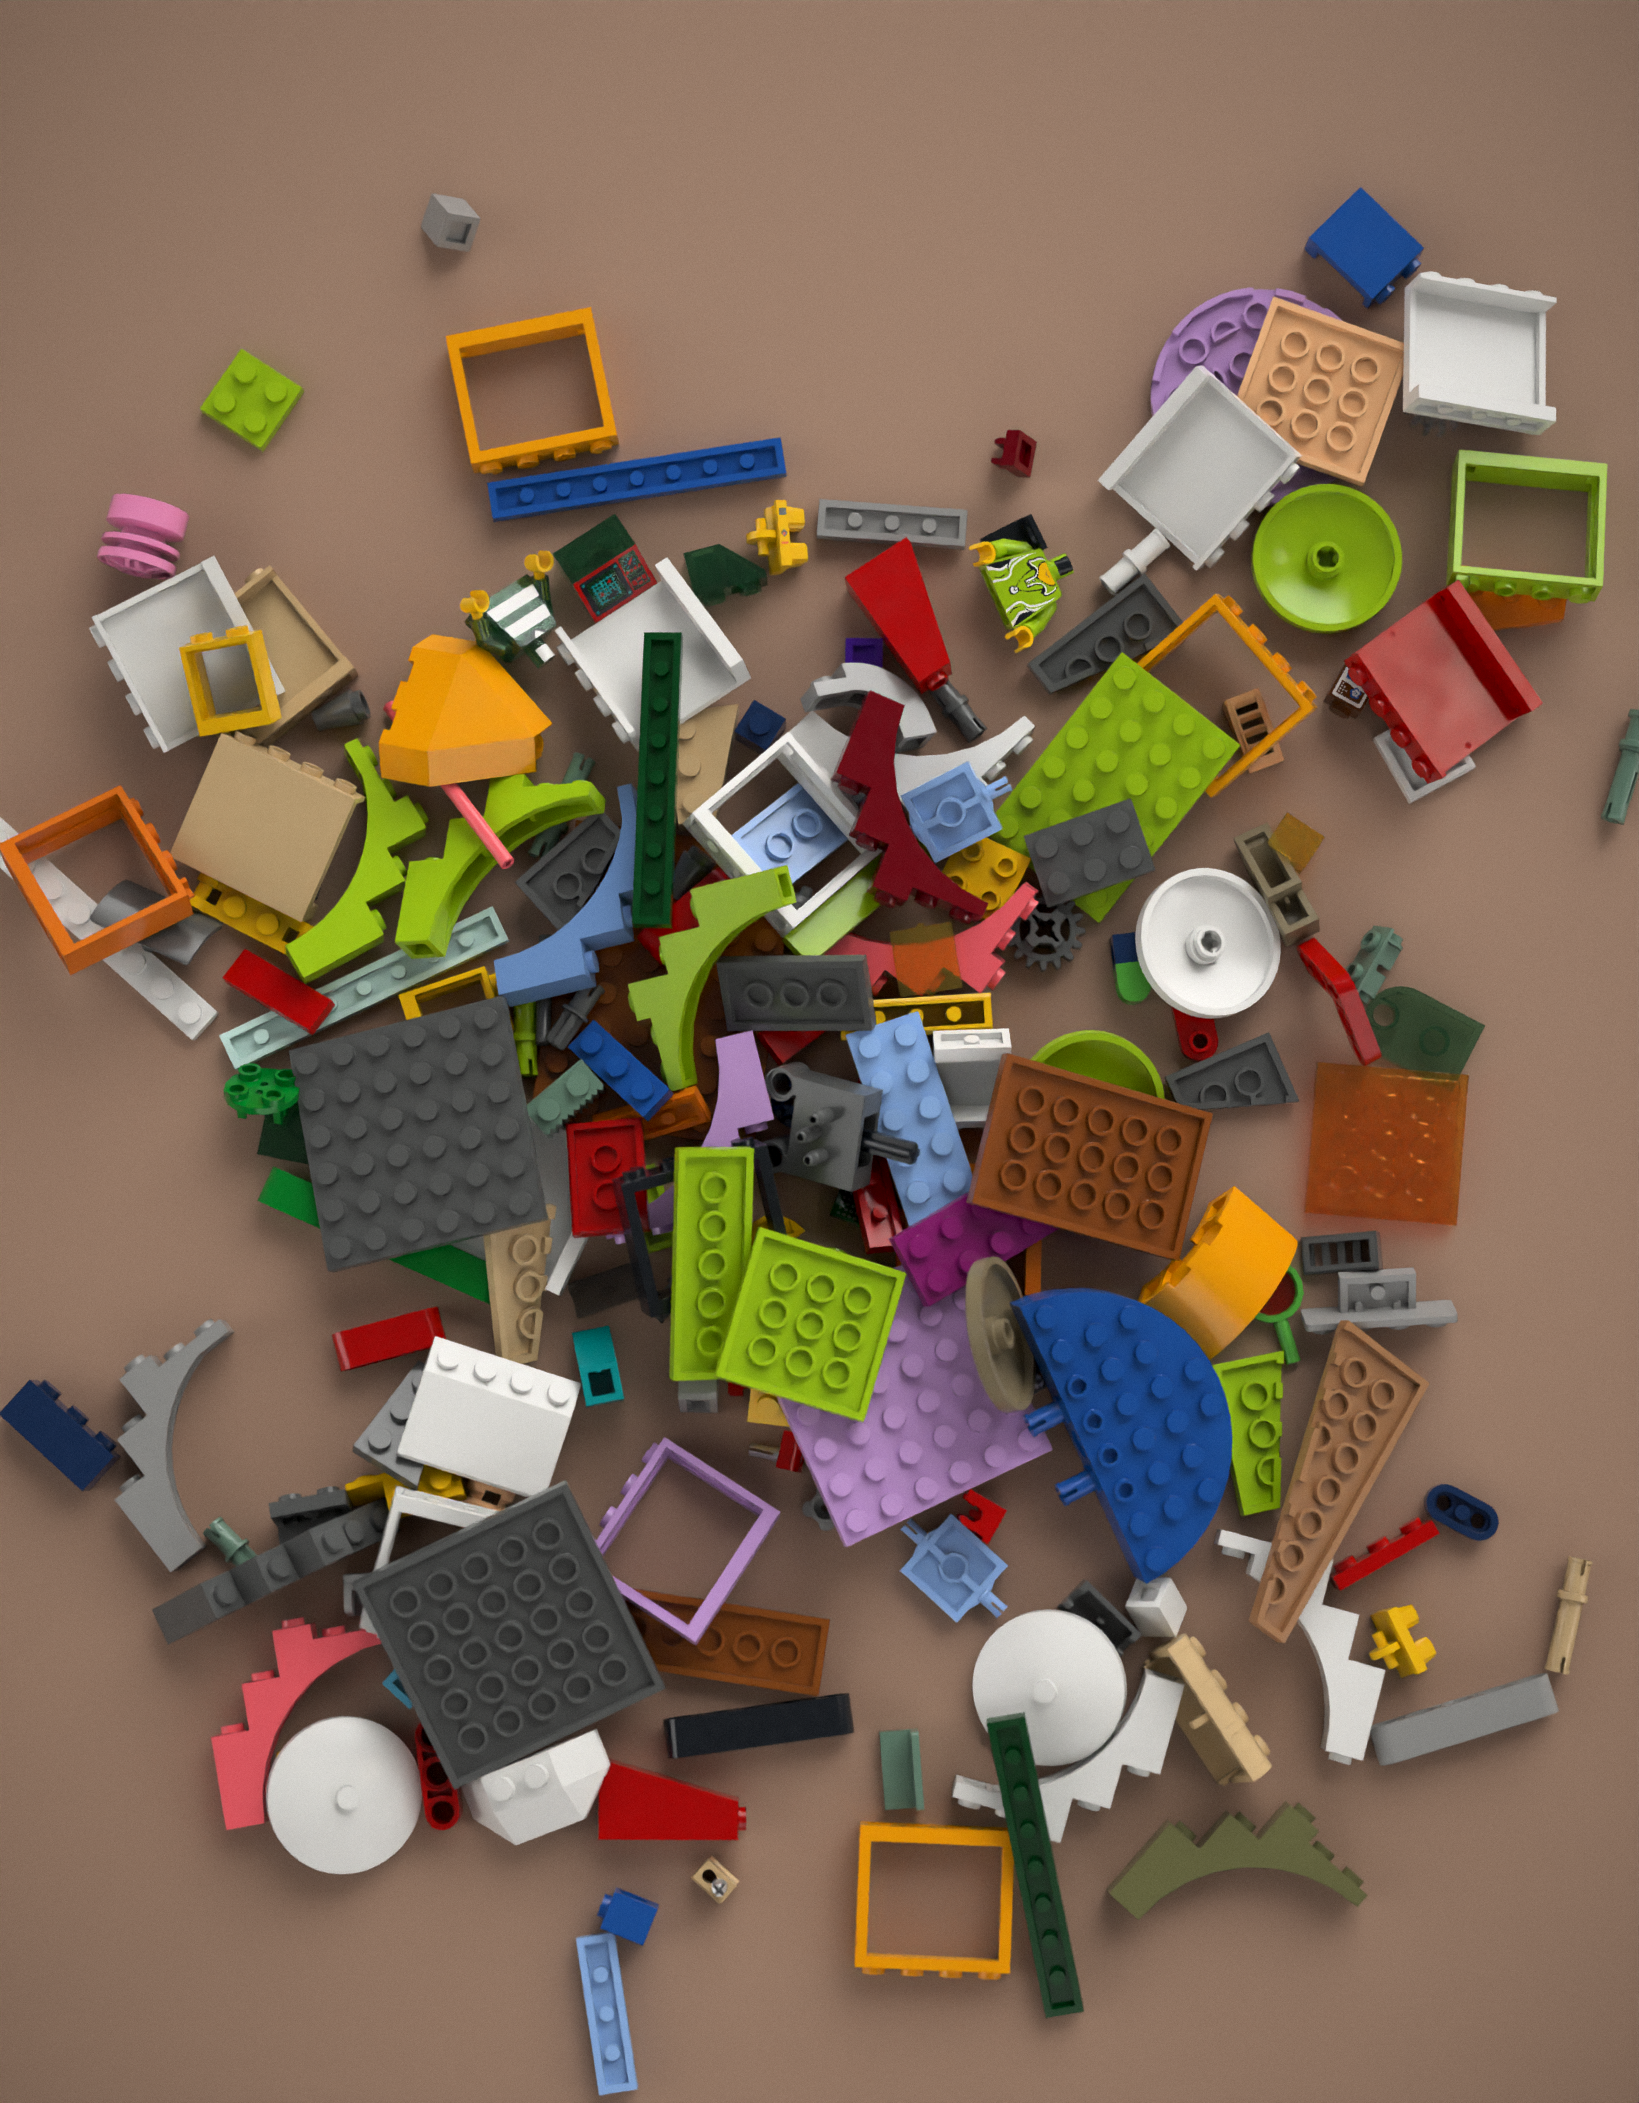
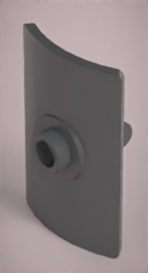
M124 880L105 895L91 914L90 920L106 928L167 897L130 880ZM193 910V915L137 943L146 952L156 951L184 965H189L205 942L222 929L223 923Z

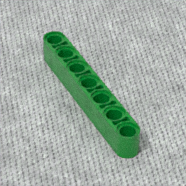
M273 1166L257 1201L320 1229L312 1183ZM451 1245L389 1259L490 1305L485 1260Z

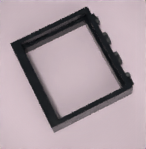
M753 1136L732 1140L730 1147L754 1148V1167L768 1230L787 1235L767 1144L756 1139L753 1140ZM675 1156L659 1160V1166L644 1170V1166L631 1167L630 1170L622 1172L621 1177L611 1179L641 1311L651 1318L671 1313L672 1287L660 1291L656 1289L635 1192L674 1182Z

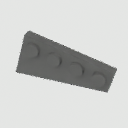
M1144 573L1030 661L1027 667L1048 694L1051 695L1108 670L1121 652L1130 659H1133L1151 651L1180 626L1183 621Z

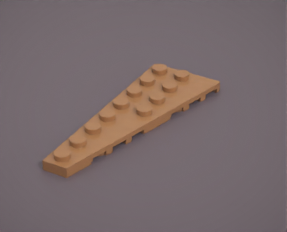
M1341 1320L1336 1328L1248 1621L1277 1643H1285L1430 1384L1349 1320Z

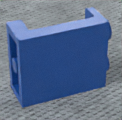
M1361 187L1308 238L1304 248L1314 259L1320 254L1364 297L1362 304L1367 309L1375 302L1379 305L1383 304L1396 290L1393 284L1401 276L1407 280L1420 267L1422 263L1418 259L1424 249L1417 240Z

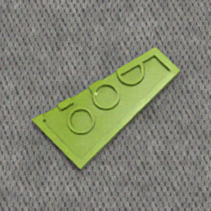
M1284 1350L1212 1365L1224 1390L1231 1418L1232 1458L1230 1471L1240 1516L1280 1508L1282 1458L1279 1457L1280 1437H1282L1280 1412L1281 1399H1283L1281 1370L1282 1364H1284Z

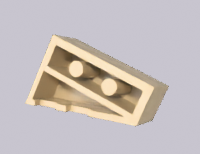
M738 704L705 708L680 724L677 819L680 832L688 831L683 822L697 808L725 786L735 735L734 731L739 717ZM721 806L712 813L717 820Z

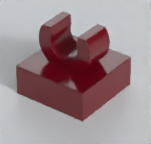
M1007 430L1006 438L1000 437L995 439L994 442L995 445L1003 449V455L1001 458H991V463L1000 469L1008 470L1017 477H1031L1037 442L1021 430Z

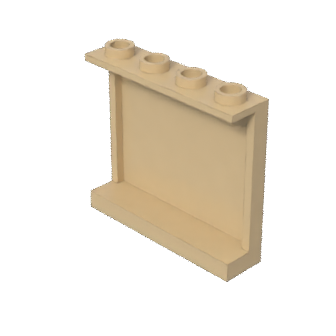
M270 565L264 570L259 568L252 572L245 579L246 585L234 593L253 630L262 629L268 659L285 689V692L277 695L281 719L269 725L241 729L257 737L256 743L266 748L275 743L310 715L312 710L320 707L359 675L354 666L338 650ZM221 733L215 734L218 739Z
M236 730L235 732L221 733L170 853L173 859L300 922L312 919L318 907L314 900L356 804L364 802L366 797L357 793V786L346 780L336 778L333 781L323 776L324 770L314 764L303 762L300 765L289 759L291 755L289 752L273 745L266 748L256 743L257 737L247 731Z

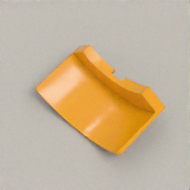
M1235 1186L1208 1203L1202 1220L1189 1239L1194 1246L1182 1260L1171 1261L1158 1275L1142 1286L1138 1302L1156 1309L1184 1329L1200 1346L1209 1360L1229 1345L1264 1307L1284 1277L1298 1246L1297 1240Z

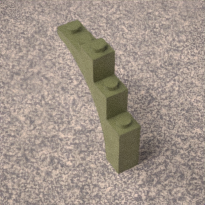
M1286 1801L1255 1836L1252 1832L1256 1826L1240 1812L1233 1817L1226 1810L1196 1845L1192 1841L1197 1835L1179 1820L1174 1826L1166 1819L1107 1887L1108 1893L1138 1920L1161 1898L1185 1883L1214 1872L1244 1867L1273 1868L1306 1876L1334 1889L1357 1907L1368 1896L1360 1889L1364 1881L1346 1866L1341 1872L1330 1862L1335 1856L1318 1840L1313 1846L1309 1843L1319 1832L1311 1824L1316 1817L1299 1802L1293 1808Z

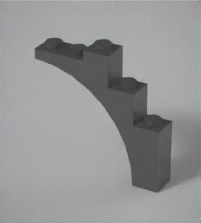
M385 1497L318 1525L284 1544L204 1581L152 1609L167 1644L186 1637L269 1594L380 1542L389 1514Z

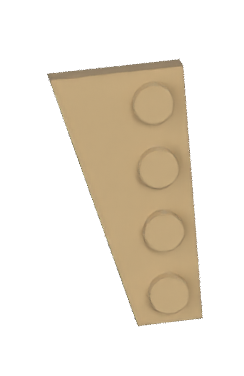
M550 1203L546 1204L549 1219L547 1221L483 1236L495 1354L498 1357L520 1364L538 1360L543 1311L540 1310L542 1292L546 1291L548 1276L544 1274L547 1254H551L552 1238L549 1237L551 1219H555L556 1206Z

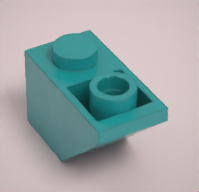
M609 1325L573 1332L572 1337L586 1408L623 1401L622 1384Z

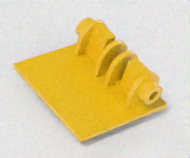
M984 838L950 855L942 872L963 890L988 903L983 917L979 920L982 922L1004 906L1014 895L1031 862V858L989 838Z

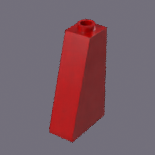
M905 537L844 578L849 594L879 636L883 638V642L917 690L922 694L928 689L935 691L941 688L949 680L948 676L952 674V670L911 542Z
M608 1758L611 1766L599 1789L598 1840H738L739 1831H746V1807H739V1797Z

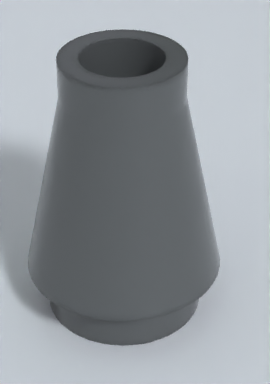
M349 689L322 707L312 710V717L317 729L323 731L332 728L362 725L365 719L371 717V713L361 690L353 692Z
M692 845L688 851H683L674 869L673 898L675 900H679L711 873V870L716 865L712 858L695 845Z

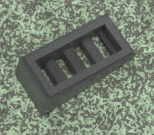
M1378 1231L1301 1237L1304 1275L1383 1269L1381 1237ZM1368 1241L1369 1262H1363L1361 1242ZM1352 1242L1354 1263H1347L1346 1243ZM1332 1243L1337 1245L1338 1264L1335 1265L1331 1263L1330 1244ZM1316 1244H1321L1323 1266H1316L1314 1249Z

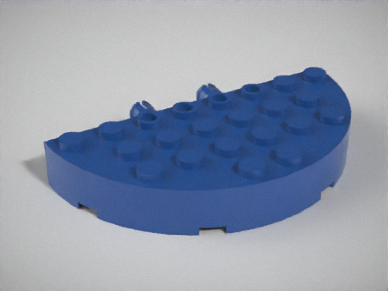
M1067 1288L1045 1290L1012 1301L1009 1304L1053 1401L1029 1414L1023 1415L1024 1422L1026 1424L1029 1423L1027 1429L1035 1438L1063 1422L1083 1464L1084 1471L1054 1484L1057 1493H1061L1058 1496L1065 1507L1095 1491L1133 1576L1147 1584L1168 1571L1194 1547L1216 1514L1223 1497L1232 1458V1428L1226 1396L1219 1377L1200 1346L1184 1329L1156 1309L1128 1297L1104 1290Z

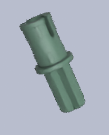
M222 1517L215 1519L209 1525L211 1529L206 1528L203 1532V1535L226 1556L225 1561L227 1563L232 1562L235 1566H238L257 1556L248 1546L250 1541L248 1539L242 1540L223 1521Z

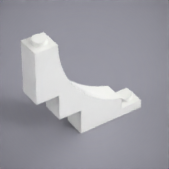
M1217 1529L1214 1544L1223 1546L1221 1553L1244 1559L1245 1552L1250 1553L1246 1574L1260 1583L1272 1543ZM1332 1559L1297 1622L1312 1647L1323 1685L1325 1710L1320 1748L1330 1752L1328 1759L1351 1765L1352 1758L1363 1761L1385 1670L1348 1659L1359 1615L1322 1605L1333 1563Z

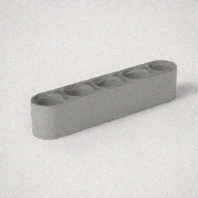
M1541 1673L1371 1726L1370 1736L1379 1764L1384 1766L1557 1713L1559 1709L1548 1674Z

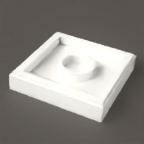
M1390 729L1373 738V742L1409 804L1476 767L1470 755H1467L1445 772L1447 775L1444 778L1427 784L1424 778H1420L1414 772L1411 765L1412 760L1405 750L1393 741Z

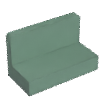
M918 1729L879 1731L885 1810L916 1808L917 1811L924 1810Z

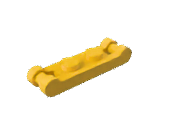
M200 872L197 878L200 882L193 893L195 897L190 899L193 908L286 956L285 945L288 943L285 942V939L290 929L299 933L296 937L297 939L314 927L304 921L300 922ZM212 889L222 893L216 906L206 901Z

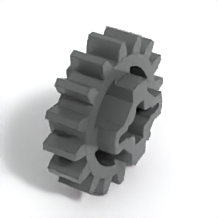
M1043 892L1041 898H1036L1035 895L1034 899L1039 902L1036 907H1047ZM1070 901L1066 905L1060 904L1051 907L1055 909L1052 913H1040L1035 908L1026 921L1024 920V923L1028 926V935L1023 941L1019 934V924L1022 919L1019 917L1011 928L1016 932V935L1006 947L1015 946L1017 948L1013 959L1016 961L1022 956L1027 958L1025 965L1027 969L1034 962L1039 963L1040 972H1045L1047 963H1052L1056 970L1060 969V959L1062 957L1071 962L1074 956L1070 949L1080 950L1083 945L1075 938L1085 934V928L1076 926V923L1083 919V914L1073 915L1071 912L1075 902ZM1065 920L1069 926L1067 943L1060 934V926ZM1038 923L1041 926L1047 924L1052 926L1050 931L1051 938L1047 935H1043L1041 938L1036 935L1039 928ZM1036 948H1049L1053 954L1041 955L1033 951Z

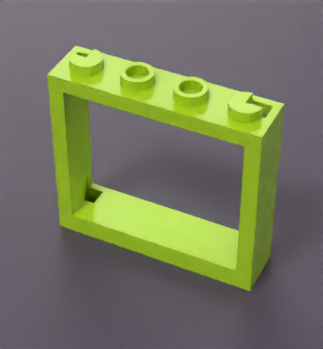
M1459 449L1452 465L1446 586L1459 580L1468 593L1480 590L1494 592L1496 595L1504 597L1521 594L1531 595L1532 598L1537 600L1562 598L1569 599L1570 602L1584 604L1590 601L1595 602L1603 587L1608 464ZM1466 481L1588 492L1585 577L1461 566Z

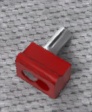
M784 1430L780 1448L756 1443L750 1444V1448L774 1453L770 1455L748 1450L750 1456L776 1462V1468L802 1473L805 1459L791 1431Z

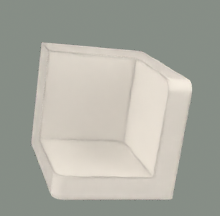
M1157 1577L1147 1584L1136 1579L1125 1605L1139 1632L1145 1637H1176L1187 1611V1605L1171 1577Z

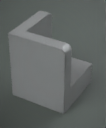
M432 193L421 228L437 247L469 252L481 218L464 199Z

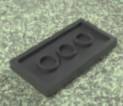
M867 955L720 956L716 962L727 1031H873L876 1026Z

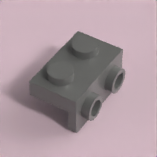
M335 1486L318 1489L315 1495L302 1497L301 1494L297 1493L286 1494L279 1497V1501L269 1503L270 1518L278 1527L280 1545L318 1525L354 1511L353 1504L346 1490H340L339 1487Z

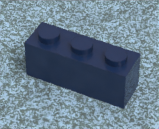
M30 1379L0 1411V1416L81 1491H90L121 1457L114 1451L117 1444L103 1431L100 1430L96 1434L86 1425L89 1418L76 1406L72 1405L70 1408L65 1406L58 1399L62 1395L61 1392L49 1381L44 1379L42 1382H39L38 1380Z

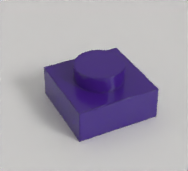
M846 638L845 663H865L882 668L883 638Z

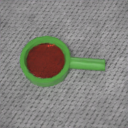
M1289 1266L1270 1299L1254 1318L1257 1321L1274 1324L1282 1351L1284 1350L1286 1365L1301 1361L1287 1319L1293 1316L1300 1307L1304 1294L1302 1280L1292 1266Z

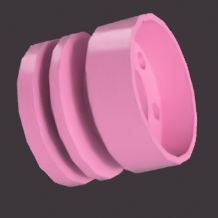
M114 494L111 498L106 520L109 524L121 530V532L113 531L102 534L101 540L108 546L99 548L98 560L110 567L116 568L120 572L135 577L162 580L174 577L177 568L170 562L179 560L180 553L178 550L165 544V542H181L184 540L189 515L175 506L155 499L131 494Z

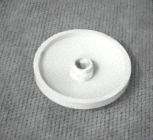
M1196 868L1169 878L1160 884L1147 898L1140 911L1136 925V952L1147 981L1165 1002L1188 1015L1212 1019L1236 1014L1256 1003L1269 989L1276 976L1281 954L1278 927L1264 898L1258 891L1243 879L1229 872L1212 868Z
M1045 1609L1019 1615L1009 1620L991 1635L980 1651L973 1674V1698L976 1711L984 1728L988 1732L987 1718L1025 1712L1035 1764L1066 1765L1091 1755L1110 1738L1124 1712L1127 1682L1121 1658L1115 1646L1098 1627L1076 1614L1061 1610Z
M338 1716L323 1719L295 1734L276 1757L270 1770L266 1787V1806L269 1821L281 1844L292 1856L305 1865L332 1874L362 1872L378 1866L393 1856L412 1833L418 1820L422 1803L419 1769L405 1743L381 1724L354 1716Z

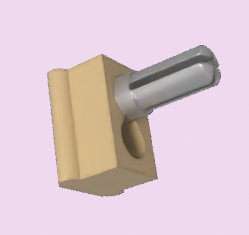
M712 1855L691 1876V1879L718 1904L722 1903L739 1883V1880ZM705 1870L714 1871L716 1878L713 1881L706 1880L703 1877Z

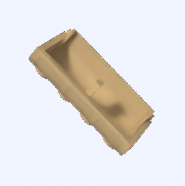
M1186 1634L1177 1635L1148 1653L1152 1660L1148 1658L1143 1661V1671L1146 1668L1182 1678L1185 1686L1175 1720L1218 1785H1227L1229 1778L1232 1783L1254 1782L1272 1767L1266 1757L1270 1754L1267 1744L1259 1735L1252 1736L1245 1725L1249 1721L1246 1712L1237 1702L1231 1704L1224 1693V1690L1227 1689L1225 1680L1217 1670H1209L1202 1659L1206 1656V1652L1195 1637L1192 1636L1189 1639Z

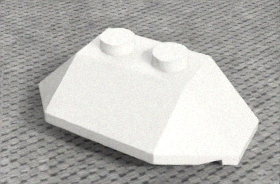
M594 1729L515 1760L461 1786L474 1820L514 1845H519L585 1819L611 1764L597 1729Z

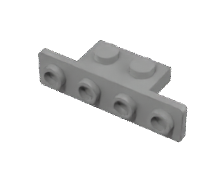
M1413 1267L1338 1272V1307L1301 1309V1319L1305 1330L1315 1334H1329L1333 1332L1341 1320H1349L1363 1332L1378 1327H1388L1395 1330L1406 1329L1410 1325L1443 1327L1447 1323H1456L1458 1321V1314L1451 1300L1416 1302V1272Z

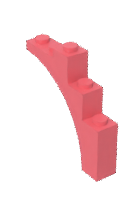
M1027 882L1023 883L1004 906L981 923L956 935L928 942L895 943L869 939L850 932L824 955H867L872 995L875 997L889 980L884 976L886 971L921 997L928 990L934 994L947 977L942 972L944 968L950 970L979 993H982L986 987L994 990L1006 974L1001 969L1006 960L994 951L997 947L1004 951L1016 935V932L1011 928L1018 918L1021 917L1026 921L1039 902L1034 897L1038 890Z
M304 1617L281 1621L282 1628L272 1631L279 1676H275L274 1669L251 1674L252 1681L242 1684L249 1729H244L243 1722L220 1727L221 1734L211 1737L226 1830L263 1824L269 1820L266 1806V1787L271 1770L272 1757L281 1730L294 1706L315 1680L340 1660L364 1648L381 1644L377 1634L368 1633L366 1629L362 1628L345 1632V1626L340 1625L321 1629L322 1637H318L315 1622L305 1624Z

